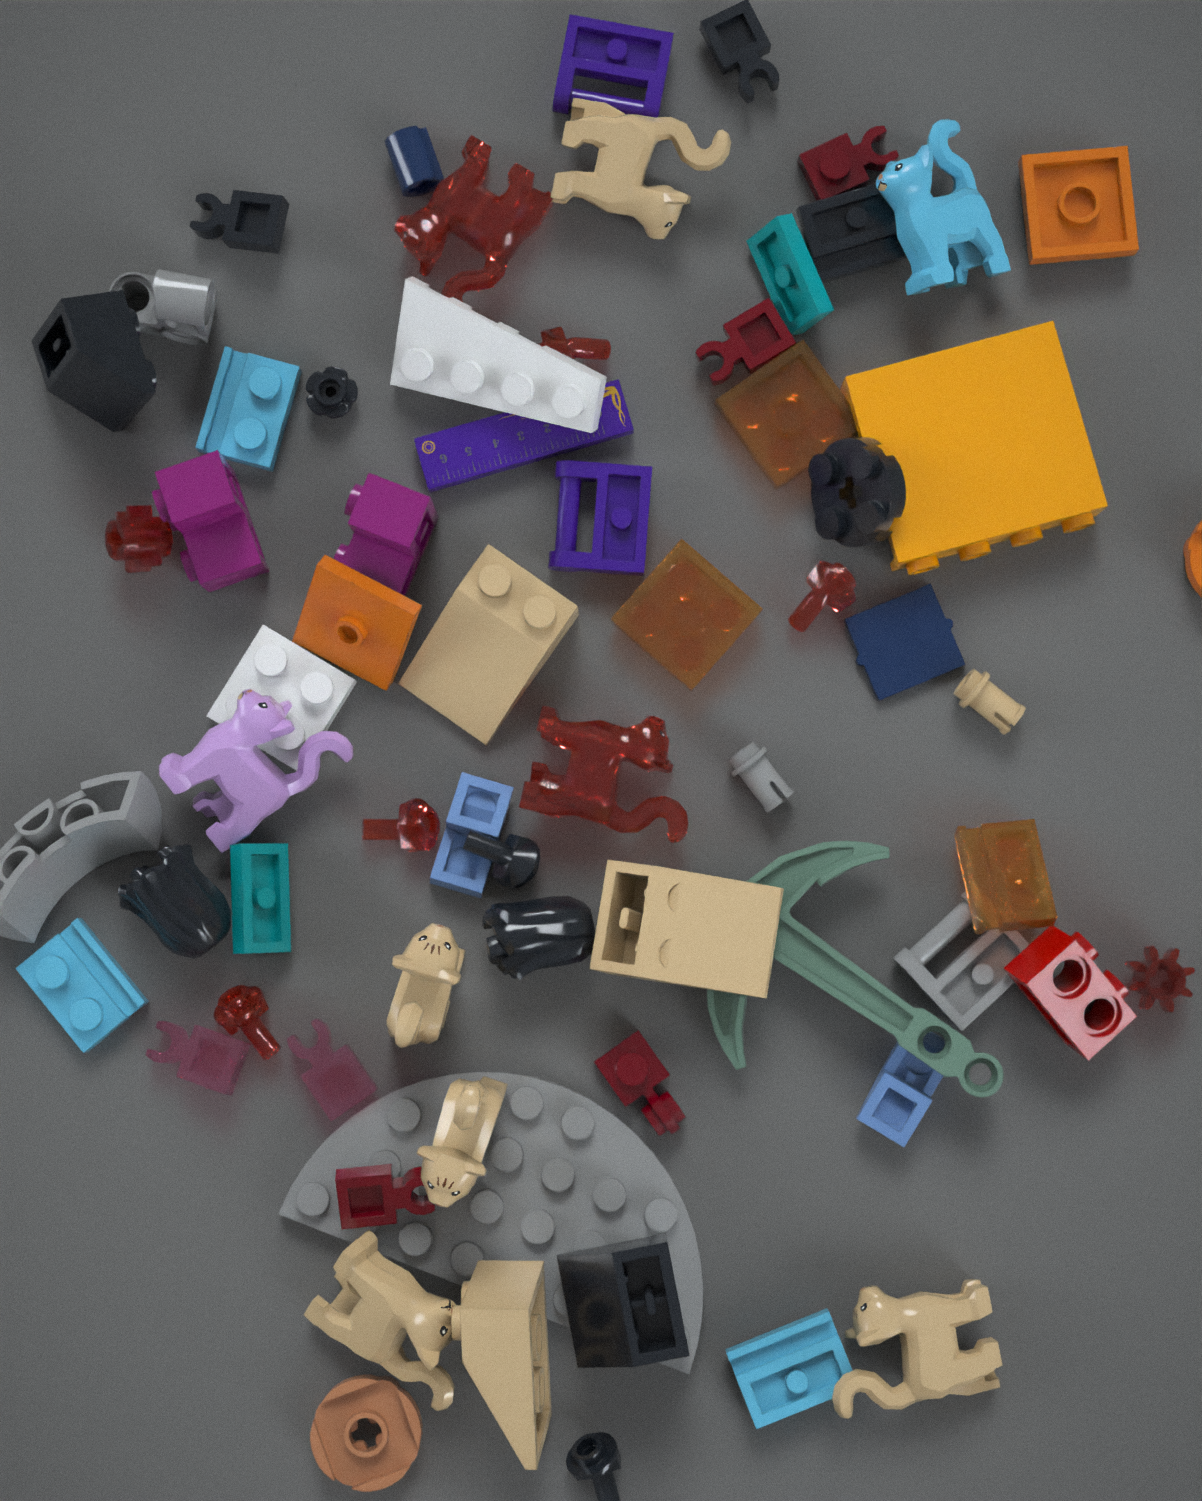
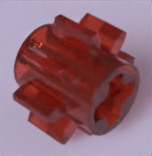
M130 505L126 507V511L116 512V519L109 521L105 529V546L108 555L113 560L125 561L126 573L151 572V567L161 566V558H165L170 554L173 544L172 530L168 521L163 522L160 516L152 517L151 505Z
M1145 946V960L1141 962L1126 961L1125 965L1133 971L1132 982L1124 986L1127 990L1137 991L1142 995L1139 1001L1140 1009L1149 1010L1155 1000L1158 999L1162 1010L1171 1013L1174 1012L1175 1006L1172 999L1178 996L1192 997L1193 993L1185 985L1186 976L1193 974L1195 969L1192 967H1182L1176 962L1179 957V949L1169 948L1163 958H1159L1158 951L1154 946ZM1157 970H1165L1168 973L1169 980L1163 981L1161 988L1151 987L1149 983V978L1156 976Z

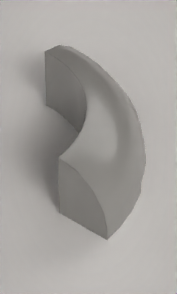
M142 771L114 773L81 782L80 791L56 803L48 798L14 824L18 832L0 849L1 937L34 943L40 928L55 904L82 877L100 865L120 856L134 852L158 850L162 833V809L157 790Z

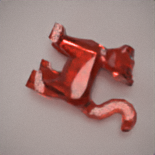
M473 135L468 138L461 152L464 160L463 166L438 184L426 207L411 215L400 216L394 228V231L402 240L406 251L420 262L419 273L424 277L430 274L434 265L441 257L448 234L451 233L464 240L486 258L482 269L460 271L446 281L441 294L448 298L454 297L463 302L462 296L465 292L490 289L504 276L508 262L514 257L522 242L540 227L554 205L551 192H542L533 187L535 173L518 163H515L508 172L507 182L509 187L500 197L484 188L482 183L489 169L492 147Z
M542 706L537 731L541 733L540 737L552 745L570 751L571 757L567 774L562 775L550 773L546 764L533 761L530 782H524L519 808L552 818L577 816L587 821L605 825L619 833H638L650 825L656 818L661 817L665 818L668 823V841L677 843L686 836L689 825L687 812L677 800L667 796L647 798L630 812L620 808L617 803L618 780L622 762L627 761L648 772H672L674 765L668 759L670 740L666 733L665 720L657 716H647L639 724L627 728L603 720L569 722L562 721L558 710L555 708Z

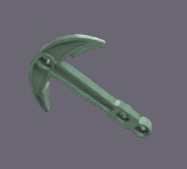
M858 841L822 842L778 857L746 881L784 889L774 959L893 1034L899 1046L944 1077H958L961 1086L970 1095L988 1097L999 1090L1003 1082L1004 1073L1000 1062L994 1056L985 1052H974L969 1039L924 1008H913L796 921L790 914L791 908L816 882L822 887L853 868L873 861L889 859V847ZM707 990L708 1012L714 1032L723 1051L736 1070L746 1067L743 1025L748 996ZM932 1031L941 1033L945 1040L943 1049L937 1053L928 1052L923 1046L925 1035ZM978 1063L987 1065L991 1072L988 1082L982 1085L973 1083L969 1077L970 1069Z

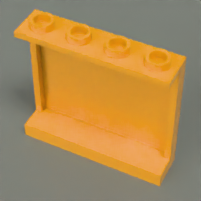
M1054 321L860 372L844 378L840 392L845 409L851 408L859 437L874 438L882 443L876 446L881 448L886 456L894 455L901 466L905 479V508L902 516L894 518L891 527L886 531H893L888 537L894 557L890 563L892 571L906 568L908 575L924 573L940 566L938 559L954 554L959 555L960 561L972 560L991 553V544L1010 540L1012 547L1027 545L1043 539V530L1062 526L1063 533L1082 530L1094 525V516H1097L1108 506Z

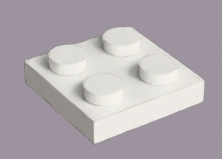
M262 625L208 712L207 717L218 724L231 719L237 709L238 696L247 689H252L260 695L272 696L278 703L289 700L292 707L286 715V720L293 723L295 730L290 734L257 746L297 771L300 748L309 736L328 730L357 681L267 626Z

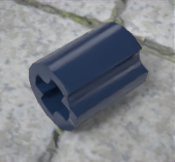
M409 126L392 133L386 138L384 142L403 196L417 197L436 190L437 186L445 180L426 127Z

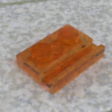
M1035 819L981 824L980 828L966 829V825L957 826L954 839L975 934H983L985 930L999 929V932L1053 927L1058 916Z

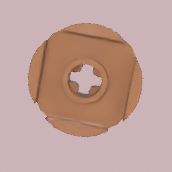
M371 1374L353 1376L335 1385L318 1406L310 1431L311 1449L320 1469L332 1480L335 1481L337 1479L344 1485L352 1486L351 1489L361 1492L378 1491L399 1481L417 1457L423 1434L422 1417L413 1397L394 1378L389 1376L379 1377ZM368 1418L371 1424L378 1423L382 1431L376 1435L375 1446L368 1447L364 1439L355 1441L352 1437V1432L359 1427V1419Z

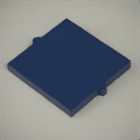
M931 583L843 620L858 654L855 663L858 666H863L878 701L966 665L951 632L953 621L945 618Z

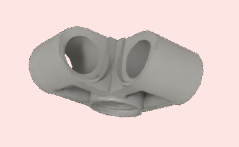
M158 269L155 276L139 272H127L119 275L112 282L109 292L123 290L126 300L135 293L149 295L147 306L143 310L136 312L140 324V333L166 337L170 340L189 345L204 346L208 344L218 295L213 279Z

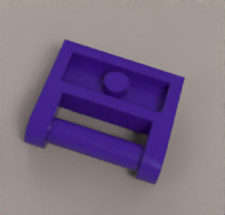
M570 14L552 111L568 115L569 111L572 110L573 98L605 102L625 114L658 118L674 33ZM582 76L647 88L645 101L574 88L575 77Z
M573 460L557 461L555 479L560 481L555 551L549 552L548 569L562 572L583 571L644 576L652 466ZM597 482L592 553L576 552L581 483Z

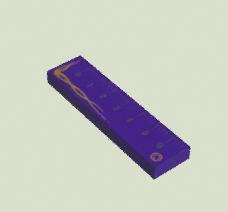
M619 379L607 382L605 385L598 429L593 433L503 412L414 438L427 487L431 493L634 434V428Z

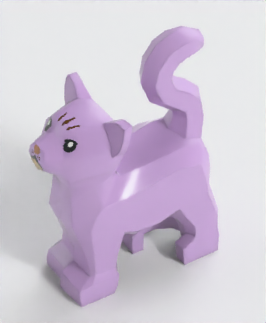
M247 689L238 696L237 709L231 719L210 728L189 754L182 757L171 753L163 757L162 763L159 765V775L174 795L185 792L204 781L213 779L221 791L215 794L205 791L200 792L193 798L192 806L197 812H202L206 817H218L220 823L215 822L206 830V835L218 850L223 853L230 848V845L236 844L249 836L265 817L280 809L291 795L305 791L318 779L320 756L323 752L331 751L344 762L350 761L353 757V746L349 740L338 732L321 731L309 736L299 750L297 771L285 774L257 745L290 734L295 730L293 723L286 720V715L291 709L292 704L289 700L278 703L272 696L260 695L252 689Z

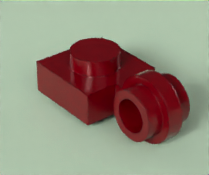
M639 1030L632 1033L594 1061L625 1107L642 1095L646 1097L649 1104L643 1107L641 1111L659 1136L668 1130L673 1134L680 1129L678 1123L685 1119L686 1116L668 1090L658 1096L653 1089L654 1086L666 1079L670 1074Z

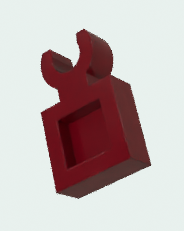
M875 126L869 129L864 134L861 143L854 146L848 134L844 133L799 154L797 162L816 201L866 187L870 179L865 170L870 169L882 172L889 161H897L899 156L897 150L891 151L886 155H878L872 149V144L885 138L887 133L885 126Z
M767 298L723 324V331L728 340L724 342H705L696 350L695 355L698 362L705 360L709 356H718L722 359L724 363L722 368L709 375L711 384L715 386L726 382L731 377L734 366L742 362L748 373L752 374L796 348V341L771 300Z
M392 1163L336 1169L335 1183L341 1229L397 1224V1209L405 1208L410 1213L416 1215H426L434 1212L435 1204L429 1202L427 1195H418L413 1192L416 1187L424 1186L421 1180L422 1167L412 1168L403 1177L393 1178Z

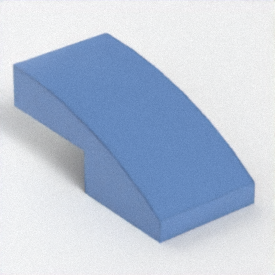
M464 772L461 773L446 819V829L430 875V884L482 898L493 862L463 850V846L470 830L499 841L514 787Z
M933 1032L927 1033L923 1039L924 1048L931 1053L941 1051L945 1044V1040ZM896 1042L864 1100L856 1119L905 1147L932 1102L931 1096L943 1075L899 1046L898 1042Z

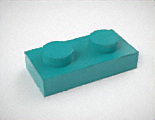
M792 213L776 216L746 241L772 302L792 336L804 333L834 311Z
M241 843L230 845L233 954L291 952L288 843Z

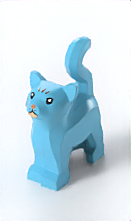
M941 119L933 124L928 135L927 145L921 146L915 156L900 161H889L884 172L876 180V188L894 210L897 238L911 265L912 275L905 283L907 296L926 293L930 291L931 287L942 284L945 285L946 289L966 285L968 270L982 265L986 276L989 278L1011 271L1002 238L992 221L985 199L977 191L975 178L969 164L953 153L948 146V138L954 137L961 131L959 123L955 120ZM933 162L938 168L952 177L954 182L953 189L948 195L933 197L930 193Z

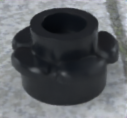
M329 366L323 372H314L308 378L305 386L309 394L306 402L310 410L316 415H324L331 419L346 415L358 396L356 382L348 378L347 371L336 366ZM334 388L336 394L333 397L327 396V389Z

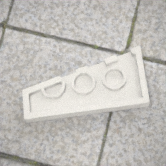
M413 276L405 279L390 385L584 432L593 433L598 429L606 376L546 345L542 347L519 335V331L502 322L496 323L471 310V306L454 297L448 298L428 288L429 284Z

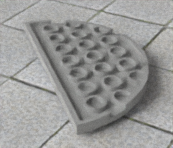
M478 1071L446 1074L424 1079L397 1089L372 1102L345 1121L321 1144L292 1184L278 1213L281 1216L351 1243L361 1237L367 1230H370L378 1238V1251L382 1255L461 1286L463 1281L471 1280L478 1260L544 1261L547 1319L570 1328L557 1261L558 1254L666 1233L690 1356L658 1363L690 1374L698 1347L702 1323L703 1279L696 1236L684 1201L671 1176L658 1157L631 1128L623 1123L614 1113L597 1102L563 1085L538 1077L511 1072ZM483 1076L508 1084L482 1161L486 1168L485 1176H478L475 1185L472 1186L468 1195L457 1200L448 1208L435 1205V1211L426 1215H416L410 1213L405 1208L397 1209V1224L341 1229L335 1183L336 1169L392 1163L393 1178L403 1177L410 1169L422 1167L423 1158L416 1154L417 1150L421 1146L433 1145L443 1103L452 1082L459 1078L469 1081H480ZM418 1186L413 1190L418 1195H427L424 1186Z

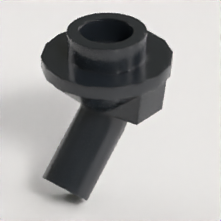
M470 830L463 846V850L495 862L492 877L509 889H517L525 885L535 876L539 867L540 849L536 842L527 837L509 834L505 843Z
M604 1432L583 1435L573 1444L567 1454L566 1466L569 1473L578 1481L592 1479L598 1501H621L613 1471L621 1468V1454L616 1440L610 1434Z

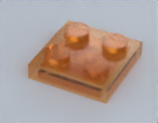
M804 340L795 344L715 400V406L775 490H778L807 470L812 457L818 453H823L830 444L840 439L853 438L858 434L849 402Z
M681 539L613 615L610 622L692 692L760 615L763 608Z

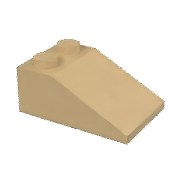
M488 544L455 590L398 684L487 746L579 616L578 606Z
M478 1260L471 1280L463 1281L461 1305H454L451 1318L452 1338L454 1341H461L462 1363L525 1470H537L552 1416L544 1261Z

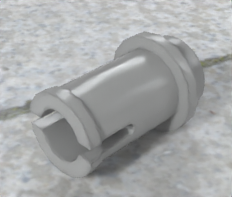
M752 741L728 760L734 768L730 773L733 777L736 775L741 777L762 804L765 812L768 813L783 802L782 799H787L793 794L794 790L786 784L764 754L767 752V749L764 746L759 749L754 741Z

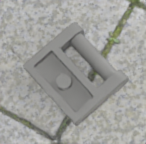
M971 885L960 895L962 902L910 950L904 947L892 958L897 966L922 990L958 1031H963L1015 983L1003 968L1029 945L1024 937L974 885ZM979 917L988 926V929L934 978L924 966L973 920Z

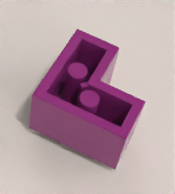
M218 450L155 472L160 489L152 491L153 499L162 521H168L173 532L179 530L183 534L187 549L180 551V557L190 582L198 580L204 589L212 592L269 572L236 473Z
M368 473L363 486L359 484L354 485L345 506L344 514L350 516L348 525L353 531L351 541L348 546L341 544L333 559L406 596L438 520V514L430 496Z

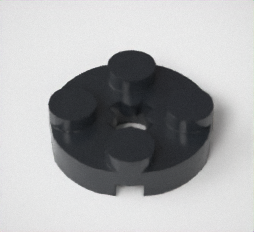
M870 437L840 439L830 444L823 453L814 455L810 460L808 473L811 479L812 505L816 515L815 527L822 538L827 540L834 539L847 547L878 544L886 540L893 532H886L891 527L893 519L902 516L906 502V485L903 471L894 455L886 456L883 450L876 446L882 444L876 439ZM854 485L861 486L862 497H858L856 500L853 494Z

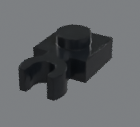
M744 0L700 21L699 30L722 75L737 69L739 73L738 91L745 102L750 103L754 101L755 92L749 83L754 77L764 78L772 92L778 89L779 73L776 67L771 62L761 59L762 56L770 53L771 43L748 0Z
M233 190L230 204H223L218 197L210 193H201L196 196L195 201L202 209L213 210L209 220L205 222L191 221L190 228L199 237L215 239L223 234L222 240L229 248L279 254L290 205L283 195Z

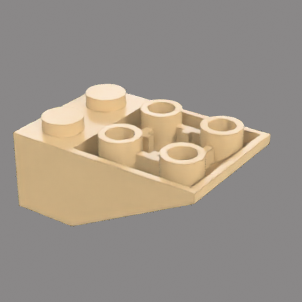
M607 860L589 969L611 975L767 999L784 889L659 866Z

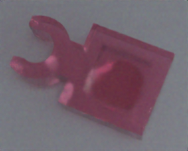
M316 1018L311 1021L313 1028L318 1033V1042L314 1047H305L296 1034L288 1037L287 1043L293 1054L299 1058L308 1059L313 1065V1068L301 1075V1078L332 1122L379 1088L349 1044L334 1052L330 1046L331 1031L328 1025L322 1019Z
M158 1021L155 1028L169 1033L172 1040L171 1046L165 1052L147 1049L145 1055L150 1060L163 1064H174L181 1061L176 1077L232 1096L251 1043L196 1024L191 1037L188 1038L187 1032L180 1025L167 1021Z

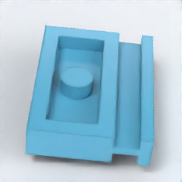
M225 346L195 446L198 452L207 454L218 450L226 460L273 472L302 373L300 367L252 353L238 352L233 350V348Z
M76 918L64 931L54 936L15 968L83 1053L89 1052L128 1020L133 1013L149 1002L82 918Z
M827 1308L725 1349L756 1429L832 1399L835 1384L844 1374L853 1371Z

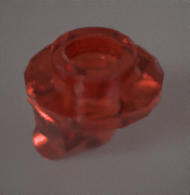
M561 326L541 330L542 342L537 343L542 347L546 345L573 360L575 358L607 360L611 353V344L607 339L567 338Z
M821 560L807 575L806 582L812 590L790 615L788 622L797 631L805 632L826 605L831 607L836 613L851 606L856 601L853 589L857 585L849 570L838 562L832 565L827 561Z
M413 798L400 804L398 819H362V840H400L401 849L409 852L430 850L434 847L440 832V820L436 811L421 798Z
M237 985L228 989L220 996L213 1017L216 1023L221 1025L230 1036L241 1030L263 1060L271 1058L281 1049L280 1044L259 1018L269 1009L263 992L259 987Z

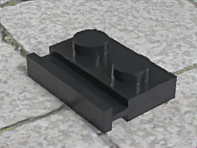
M876 184L801 205L796 210L807 249L822 283L907 259L897 238L894 210L876 188Z

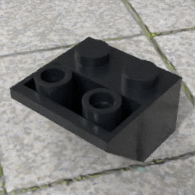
M123 290L61 298L32 339L33 348L47 391L112 432L123 431L156 393L157 379L152 362L149 359H145L139 341V320L136 312L128 307Z
M666 1233L557 1255L578 1368L637 1367L690 1356Z

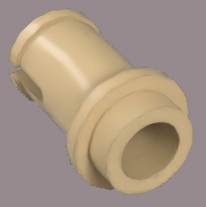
M972 669L954 691V695L961 699L959 705L962 708L970 706L998 728L999 732L1003 735L1007 734L1011 730L1010 724L1016 725L1024 714L1026 707L1017 703L989 681L990 674L987 671L980 674L977 670Z

